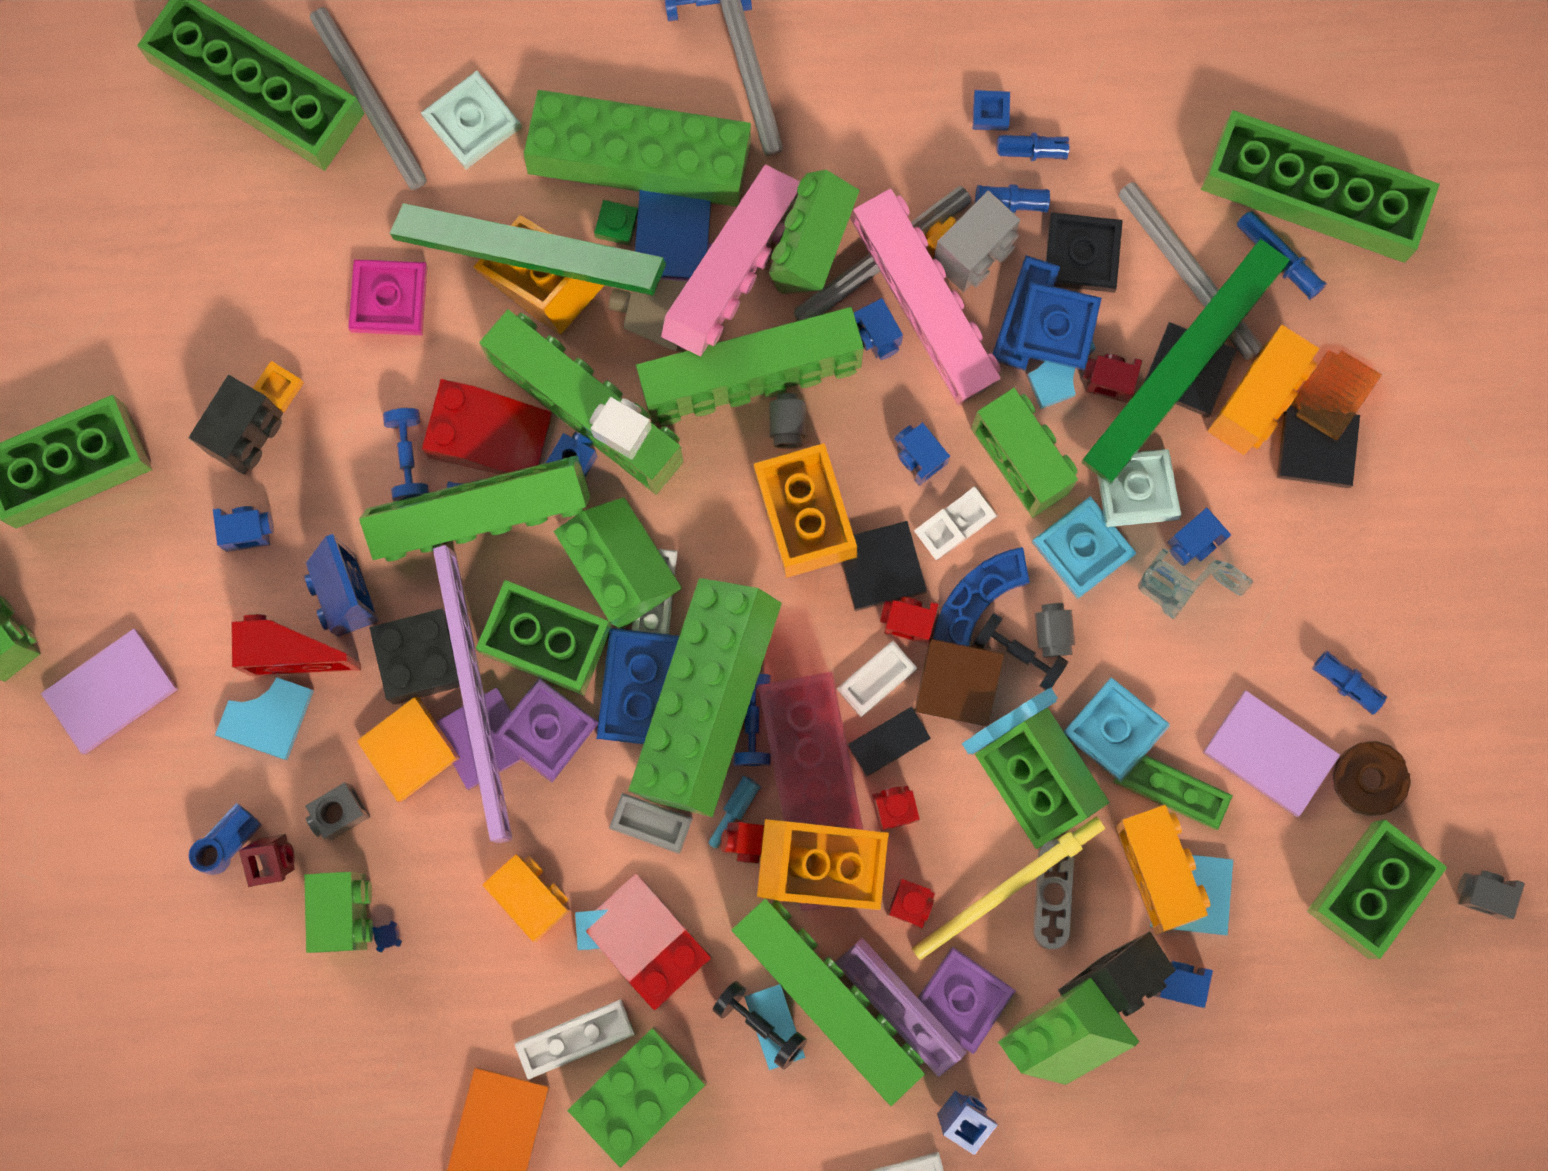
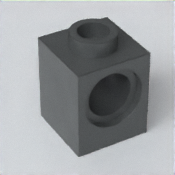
M345 782L305 806L310 814L306 817V821L312 832L317 837L322 835L324 839L333 840L370 817L353 786ZM339 803L343 809V816L340 821L331 824L327 819V810L332 804Z

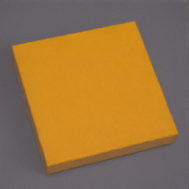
M419 697L412 698L357 740L397 802L404 801L460 758Z

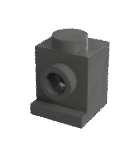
M1483 870L1481 875L1464 873L1458 884L1457 892L1461 895L1458 904L1501 920L1514 919L1525 883L1518 880L1505 881L1503 883V876Z

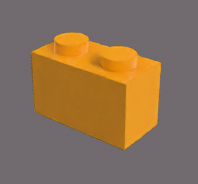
M515 854L482 886L531 941L537 942L570 912L565 905L569 898L555 883L549 887L542 880L540 875L544 870L530 855L524 859L521 855Z

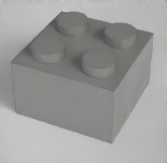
M988 190L937 241L934 259L937 258L945 270L946 277L963 293L971 285L977 288L990 274L989 267L996 260L1000 263L1003 262L1014 250L1015 246L1013 243L1019 237V234L1016 232L1020 219Z

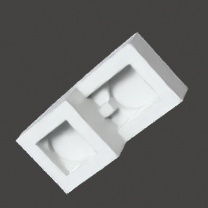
M974 486L946 509L940 510L914 530V532L935 560H938L998 515L979 489Z

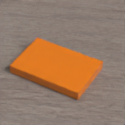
M478 1067L474 1068L447 1171H528L550 1086Z

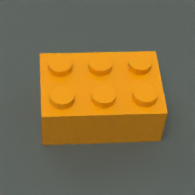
M1281 324L1264 345L1207 432L1242 455H1245L1251 447L1258 450L1278 425V422L1273 420V418L1278 420L1282 413L1289 408L1298 394L1296 391L1316 368L1318 363L1313 358L1320 348Z
M825 443L754 463L755 477L786 578L857 558V545Z
M1166 805L1121 820L1115 829L1149 919L1153 925L1155 935L1208 916L1206 908L1211 906L1204 886L1202 884L1197 886L1192 871L1196 870V864L1189 848L1183 849L1178 834L1182 833V828L1174 811L1169 813Z

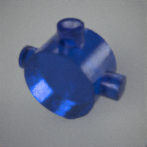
M390 921L389 925H383L379 928L374 926L372 928L374 941L378 945L376 948L378 952L382 953L385 948L401 946L403 941L399 939L396 922Z

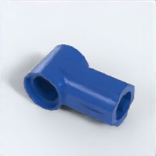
M236 803L204 838L193 843L188 855L190 864L196 870L206 874H221L228 868L231 858L262 824L240 804ZM215 847L218 852L217 860L211 866L206 867L202 861L203 853L206 849Z

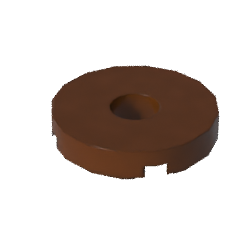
M1378 741L1358 743L1345 750L1336 761L1333 772L1334 789L1341 802L1353 812L1365 816L1384 815L1397 809L1407 797L1411 784L1410 773H1408L1403 756L1392 746ZM1368 768L1375 769L1381 776V783L1376 789L1368 788L1363 782V774Z

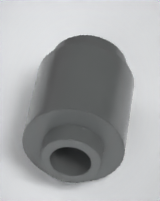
M795 393L778 394L777 400L769 402L770 438L774 439V447H802L803 438L806 437V401L800 400L798 394Z
M1064 603L1041 605L1042 612L1035 613L1038 649H1042L1043 657L1073 655L1072 646L1075 645L1072 610H1064Z

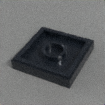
M1051 212L1045 262L1060 266L1054 286L1115 293L1117 289L1123 220Z
M1171 322L1168 323L1145 381L1186 332V328ZM1224 344L1176 405L1209 417L1237 349Z
M1290 405L1284 411L1277 478L1351 488L1354 480L1360 415Z
M908 521L854 534L857 545V558L843 561L842 565L855 611L882 605L885 601L893 602V600H901V597H913L927 592Z

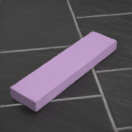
M863 938L835 962L848 979L864 994L938 1077L961 1060L967 1053Z

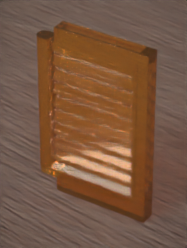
M1328 350L1291 405L1299 410L1296 415L1297 417L1338 441L1382 374L1343 350L1338 355Z

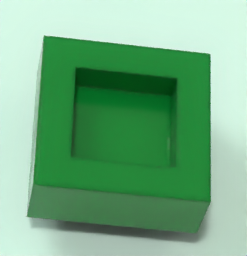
M603 200L594 231L595 238L630 246L638 218V208Z

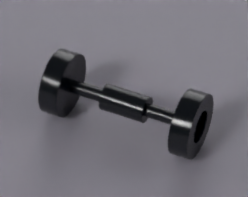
M993 612L973 643L983 649L990 637L994 638L1008 648L1006 650L1008 653L1026 665L1031 663L1047 673L1039 687L1044 690L1052 688L1069 661L1059 655L1053 665L1049 667L1034 657L1036 654L1034 651L1015 639L1010 641L995 631L1003 618Z
M738 981L733 982L718 998L713 1007V1012L722 1019L733 1009L746 1018L745 1023L765 1040L770 1038L781 1047L774 1063L785 1070L801 1053L808 1039L801 1033L796 1032L787 1042L774 1032L775 1027L756 1011L750 1012L739 1003L746 992V988Z

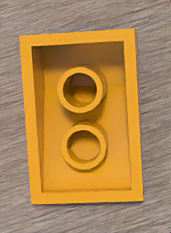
M519 215L510 225L552 234L522 215ZM480 259L473 266L479 274L536 320L560 335L604 287L601 284Z
M765 819L757 897L777 901L881 910L889 833Z

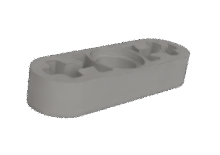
M1053 839L1046 842L1040 847L1038 857L1050 850L1054 845H1057L1059 841ZM1068 855L1066 860L1058 863V873L1066 872L1065 880L1060 877L1045 879L1044 873L1036 879L1033 934L1036 942L1045 949L1061 948L1069 939L1074 856L1070 858ZM1053 866L1049 868L1047 872H1052ZM1050 883H1057L1064 890V899L1058 905L1048 904L1043 897L1044 888ZM1042 908L1048 911H1064L1063 918L1055 916L1054 925L1055 928L1061 929V937H1055L1053 943H1048V937L1041 934L1042 928L1048 927L1050 915L1042 917Z

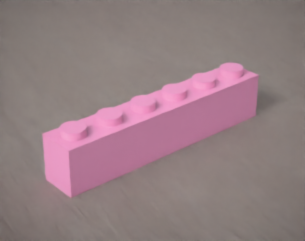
M764 165L665 315L662 338L700 357L708 345L713 347L716 345L724 328L722 326L725 318L731 320L734 317L740 304L739 296L741 293L747 295L756 280L757 275L754 273L757 268L764 269L773 252V249H771L773 243H780L786 228L785 219L793 209L798 196L797 188L800 181Z
M889 189L854 208L850 215V220L957 405H960L995 385L1001 379L998 374L1001 372V368L992 353L987 354L980 341L983 338L977 325L973 321L968 322L962 312L964 304L961 297L955 290L950 291L944 281L946 273L942 264L937 258L932 260L925 247L928 246V242L924 233L919 227L914 228L907 217L910 215L906 202L900 195L896 197L892 189Z

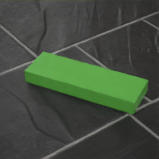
M1147 755L1138 762L1122 782L1116 778L1113 783L1162 806L1166 805L1167 808L1214 830L1219 829L1233 797L1229 793Z

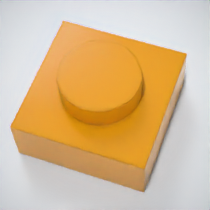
M951 216L943 224L939 221L935 223L925 235L928 246L925 248L932 260L934 259L937 241L957 222Z
M270 361L253 386V389L267 396L280 411L285 412L304 382L291 372Z

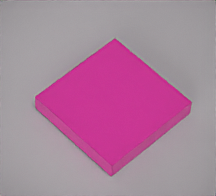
M354 259L349 331L352 333L423 336L428 269L426 262Z

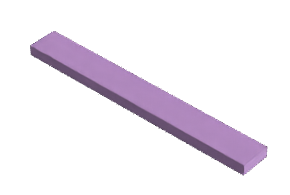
M444 545L433 548L483 807L490 841L503 843L512 841L511 838L513 837L457 555Z

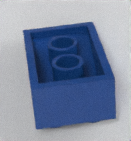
M334 534L325 536L306 562L309 574L305 575L304 578L310 594L318 596L321 608L316 611L322 628L324 630L329 629L332 634L339 637L379 622L355 553Z

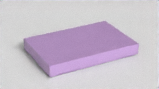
M132 629L43 691L41 695L81 754L86 755L176 692L178 688L139 631Z
M1247 691L1242 693L1203 751L1205 755L1296 817L1301 815L1340 756L1330 747Z

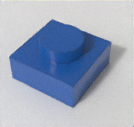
M975 90L973 95L972 129L1008 131L1010 122V92Z

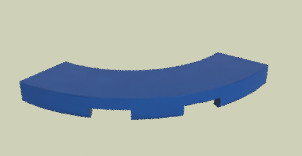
M1023 547L1008 550L987 559L969 572L956 585L939 614L933 639L970 646L973 629L983 611L1002 594L1012 589L1029 585L1030 581Z

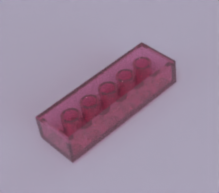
M832 671L758 685L783 821L863 830ZM799 903L801 912L831 906Z

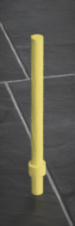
M1096 816L1074 833L1068 831L1057 839L1059 841L1057 845L913 946V952L919 960H922L1069 855L1072 858L1083 850L1081 847L1083 844L1106 828Z

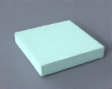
M475 71L421 112L423 119L465 170L522 128L519 120L478 71Z
M1169 449L1137 452L1111 485L1097 475L1106 527L1180 520L1181 510Z

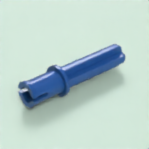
M1248 211L1239 219L1237 226L1255 244L1262 239L1290 259L1288 265L1283 270L1284 274L1282 277L1284 279L1289 278L1309 300L1313 299L1327 285L1325 281L1321 280L1304 263L1306 258L1304 256L1299 258L1254 212Z

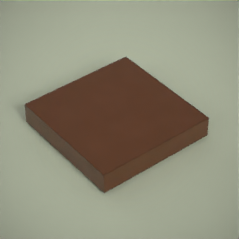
M930 638L914 711L989 726L1004 653Z

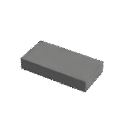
M622 793L609 829L680 854L693 818Z

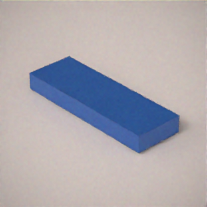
M1025 255L992 353L998 363L1023 371L1026 370L1029 358L1015 355L1013 351L1028 285L1031 281L1054 286L1060 266Z

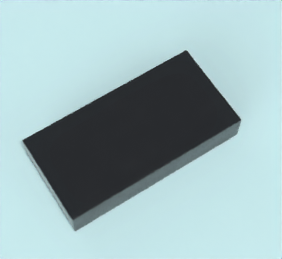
M911 706L850 742L847 746L864 775L868 777L931 738Z

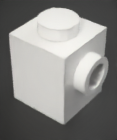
M610 397L606 405H598L590 419L593 437L631 460L636 455L652 427L650 419L640 414L641 408L625 398H622L621 402Z

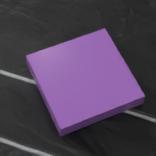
M539 678L496 731L493 739L553 783L596 728L598 722Z
M498 688L484 694L492 736L511 714ZM463 706L436 721V723L460 758L453 765L466 789L470 790L479 785ZM493 739L499 772L521 761L519 757Z
M951 947L918 996V999L963 1048L974 1054L1016 990L956 948Z

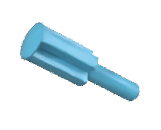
M742 776L743 778L723 808L726 814L708 841L709 845L713 848L719 847L722 833L727 829L728 823L734 822L736 818L740 820L759 789L762 788L753 779Z

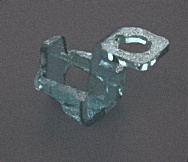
M1163 548L1146 569L1138 583V588L1144 595L1160 605L1164 614L1174 619L1191 595L1211 574L1220 584L1239 596H1242L1248 590L1253 580L1235 566L1216 560L1195 581H1192L1174 569L1173 566L1162 561L1168 553ZM1157 572L1174 585V590L1153 577L1152 574ZM1224 573L1234 576L1240 584L1228 579Z

